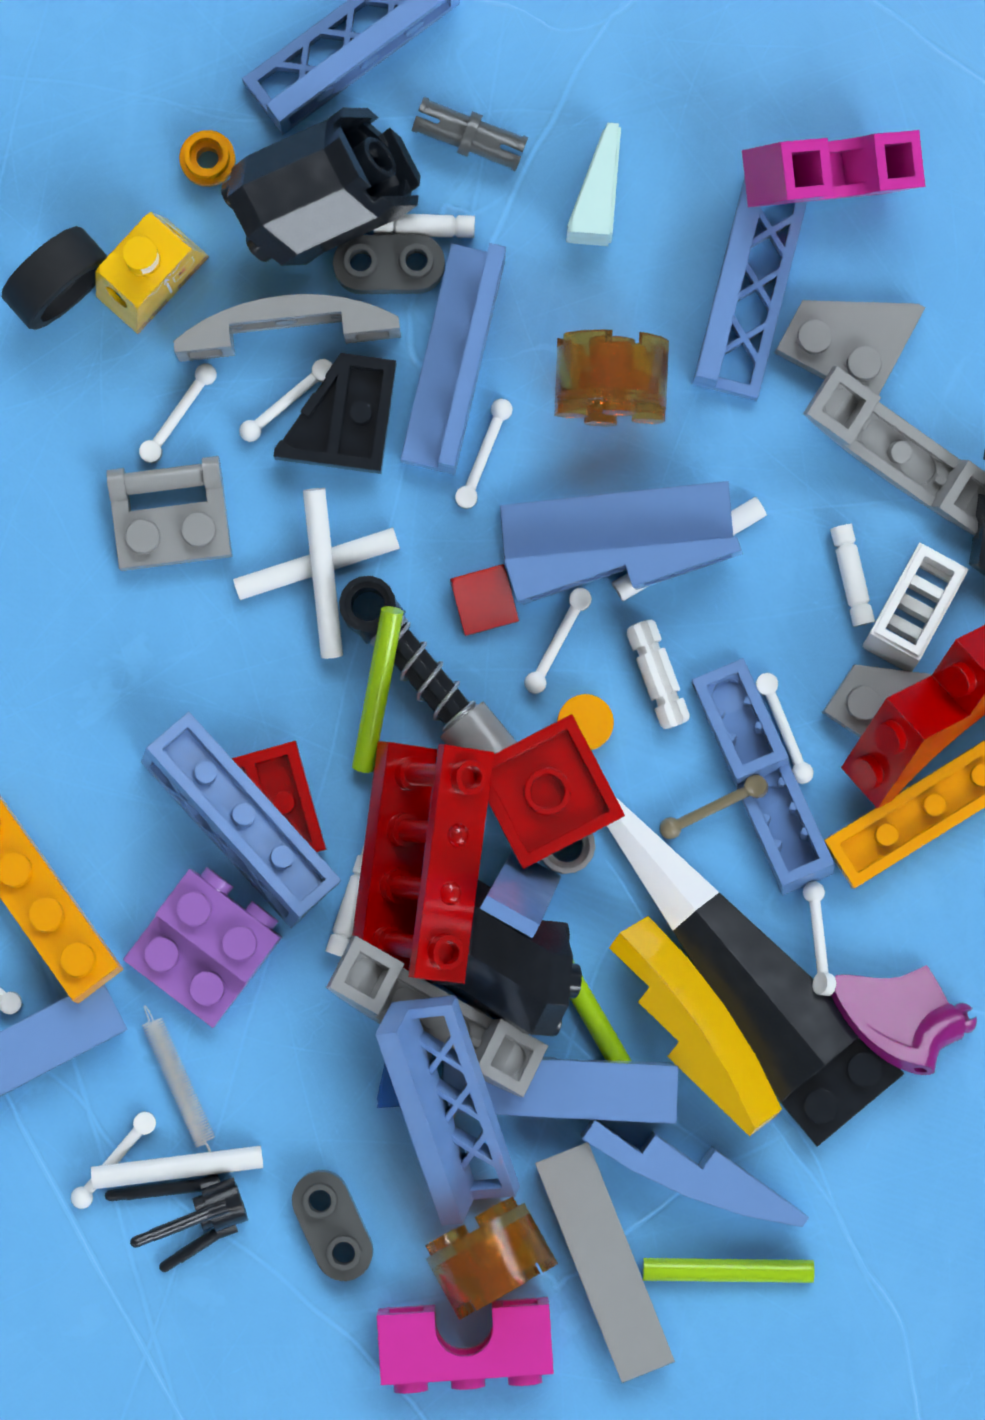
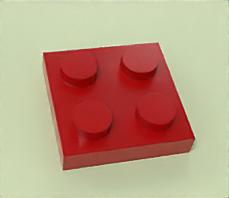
M573 714L494 754L488 804L522 869L625 816Z

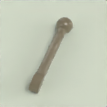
M751 775L746 779L744 787L678 819L673 817L665 818L660 824V833L666 839H674L680 835L681 829L749 796L757 799L762 798L768 792V783L760 775Z

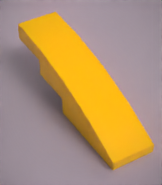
M649 916L620 932L609 949L649 986L638 1003L679 1041L667 1057L675 1065L679 1066L678 1068L747 1135L751 1136L774 1119L782 1108L755 1053L729 1011L689 958Z

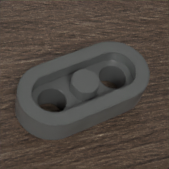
M361 235L337 247L333 257V268L340 285L347 291L355 294H422L434 289L442 280L445 271V259L438 243L425 235ZM414 253H420L427 258L428 262L422 270L414 271L406 265L407 258ZM357 254H366L371 258L372 262L368 269L356 271L350 265L351 259Z
M315 1170L307 1173L294 1188L292 1206L320 1269L332 1279L338 1281L356 1279L368 1269L371 1263L373 1243L344 1180L332 1171ZM316 1190L326 1191L331 1198L330 1207L322 1211L314 1209L310 1204L311 1193ZM346 1242L352 1245L355 1250V1257L351 1261L344 1263L335 1258L333 1248L338 1243Z

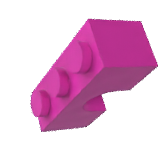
M919 130L877 133L828 141V138L784 141L742 150L748 208L882 195L925 187Z
M548 1297L492 1301L493 1322L490 1333L483 1342L471 1348L452 1346L442 1338L436 1325L435 1304L378 1308L377 1329L381 1385H394L395 1393L409 1394L427 1391L428 1382L451 1381V1389L455 1390L485 1387L486 1378L508 1377V1385L529 1386L542 1383V1375L554 1374Z

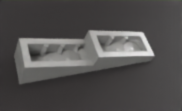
M586 1142L536 1162L535 1165L621 1382H627L674 1363L675 1360L589 1143Z

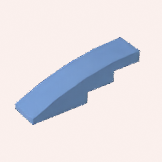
M590 1120L580 1134L583 1140L630 1170L688 1198L742 1216L797 1227H803L809 1219L802 1211L712 1146L699 1164H697L653 1131L640 1149L600 1120Z

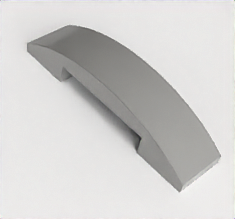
M295 294L262 298L223 310L194 325L175 339L173 343L177 358L180 362L235 356L233 334L342 322L345 342L348 344L401 338L399 317L377 306L345 297Z
M833 366L803 414L830 439L883 479L938 515L975 536L978 530L976 518L978 494L985 495V471L969 460L958 459L879 402L881 399L879 395L838 366Z
M357 936L351 937L326 986L336 996L381 1024L392 1002L452 996L424 979L408 977L409 971L403 968V962ZM458 999L484 1080L516 1096L524 1097L548 1045L529 1034L522 1033L503 1019H492ZM445 1017L420 1018L423 1030L445 1043L450 1036Z

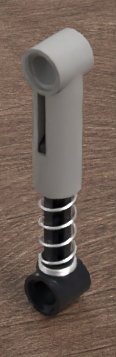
M361 576L350 581L342 590L339 600L340 613L352 631L359 634L366 644L370 643L374 646L380 616L373 621H364L357 618L353 613L355 599L364 592H373L383 598L385 606L399 608L404 611V614L406 611L396 601L390 586L382 579L373 576ZM403 614L394 665L401 672L400 680L409 681L418 692L417 700L425 701L433 710V720H441L445 725L443 727L444 733L440 736L446 745L494 752V754L517 743L484 701L476 704V701L469 702L458 689L460 681L452 682L442 669L443 661L436 662L425 649L427 642H419L409 630L410 622H408V619ZM593 833L581 839L582 851L574 861H559L552 854L542 859L544 865L552 871L561 874L575 873L585 868L592 860L595 851Z

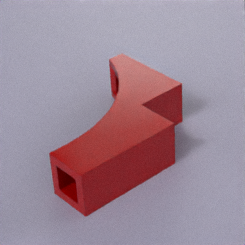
M985 625L955 639L931 676L887 697L841 766L842 770L877 809L891 802L935 756L965 730L985 716Z

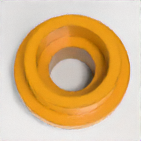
M203 130L192 134L185 140L180 150L179 160L183 173L191 182L203 187H213L223 183L230 177L231 169L236 163V156L231 142L223 134L212 130ZM206 151H212L218 155L217 164L212 168H202L198 164L199 156Z

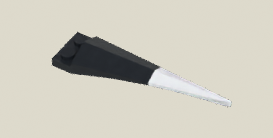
M617 799L625 816L607 825L609 831L692 963L729 1011L755 1053L780 1104L815 1146L818 1147L903 1076L904 1072L873 1052L845 1021L831 995L823 996L816 994L812 987L813 978Z

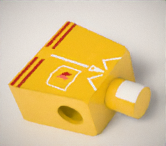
M149 212L95 271L96 297L135 333L139 334L209 256L167 218Z

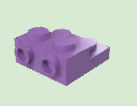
M206 867L201 875L194 869H189L155 913V918L123 960L214 1028L282 939V936L273 930L279 922L275 917L253 901L245 909L228 896L234 887L213 870Z

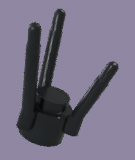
M213 1174L200 1179L108 1190L105 1193L106 1200L118 1201L202 1192V1195L192 1198L195 1212L131 1238V1246L138 1248L198 1224H201L203 1231L214 1227L162 1261L159 1265V1269L162 1272H168L220 1238L237 1233L236 1225L249 1220L234 1177L220 1181L218 1174Z

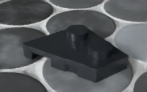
M340 353L326 373L320 387L316 392L312 393L301 409V414L284 439L280 440L274 448V459L382 474L397 367L396 360Z

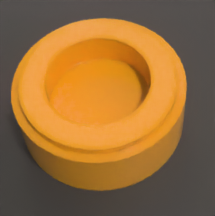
M581 694L572 697L562 706L557 721L573 714L591 751L601 747L609 739L613 731L614 719L611 709L601 698L590 694Z

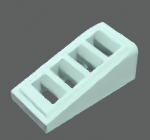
M607 123L606 128L602 131L567 225L566 242L608 246L612 241L621 136L619 123Z

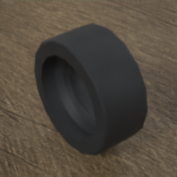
M74 226L66 229L35 250L14 271L2 288L1 297L29 329H40L64 315L95 287V271L108 256L83 228Z

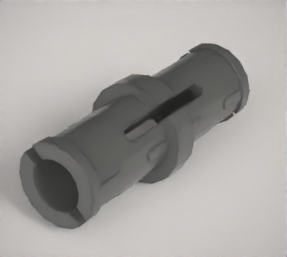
M423 98L418 111L439 119L440 122L436 124L416 116L412 132H419L459 147L457 153L468 157L469 152H472L516 171L521 156L501 149L500 145H506L523 152L528 137L520 136L481 121L483 115L473 111L471 116H467L430 101L429 98Z

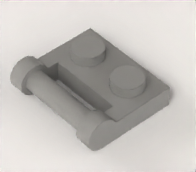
M219 456L204 457L201 464L126 473L124 468L107 470V484L112 508L118 564L121 571L232 557ZM205 486L207 501L131 511L129 495Z

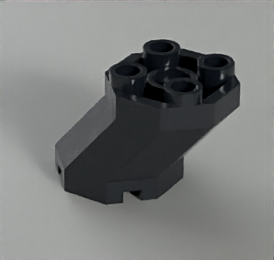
M343 107L327 120L246 156L232 167L230 179L222 184L221 194L224 201L233 209L246 234V244L250 252L262 262H267L273 258L281 266L307 265L322 253L392 222L418 205L419 195L411 196V193L420 186L421 175L402 138L391 128L383 133L376 129L371 123L379 117L370 109Z
M478 880L465 984L424 980L431 984L444 986L493 1019H503L522 1033L556 1036L560 1031L562 1018L569 1006V998H576L579 995L582 983L581 968L578 964L573 963V954L569 943V926L566 922L542 920L535 935L531 938L480 909L491 887Z

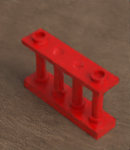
M378 741L352 936L361 938L403 962V968L409 971L408 977L465 984L494 752L439 744L438 749L385 741Z

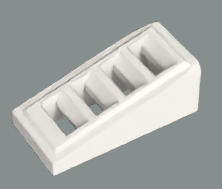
M919 542L864 641V649L904 671L912 672L922 658L969 569ZM918 568L947 582L946 588L943 590L916 575ZM907 588L937 603L934 609L906 594ZM896 608L924 622L923 629L894 614Z

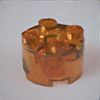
M605 329L563 333V339L557 338L554 416L584 418L585 425L602 427L616 426L618 416H632V422L642 424H661L665 422L669 340L662 336L639 332V343H636V340L632 338L612 336V330Z
M514 1197L504 1200L474 1217L480 1228L471 1233L463 1224L425 1245L430 1254L426 1260L459 1320L540 1274L535 1265L536 1263H538L542 1272L558 1264L525 1203L518 1206Z

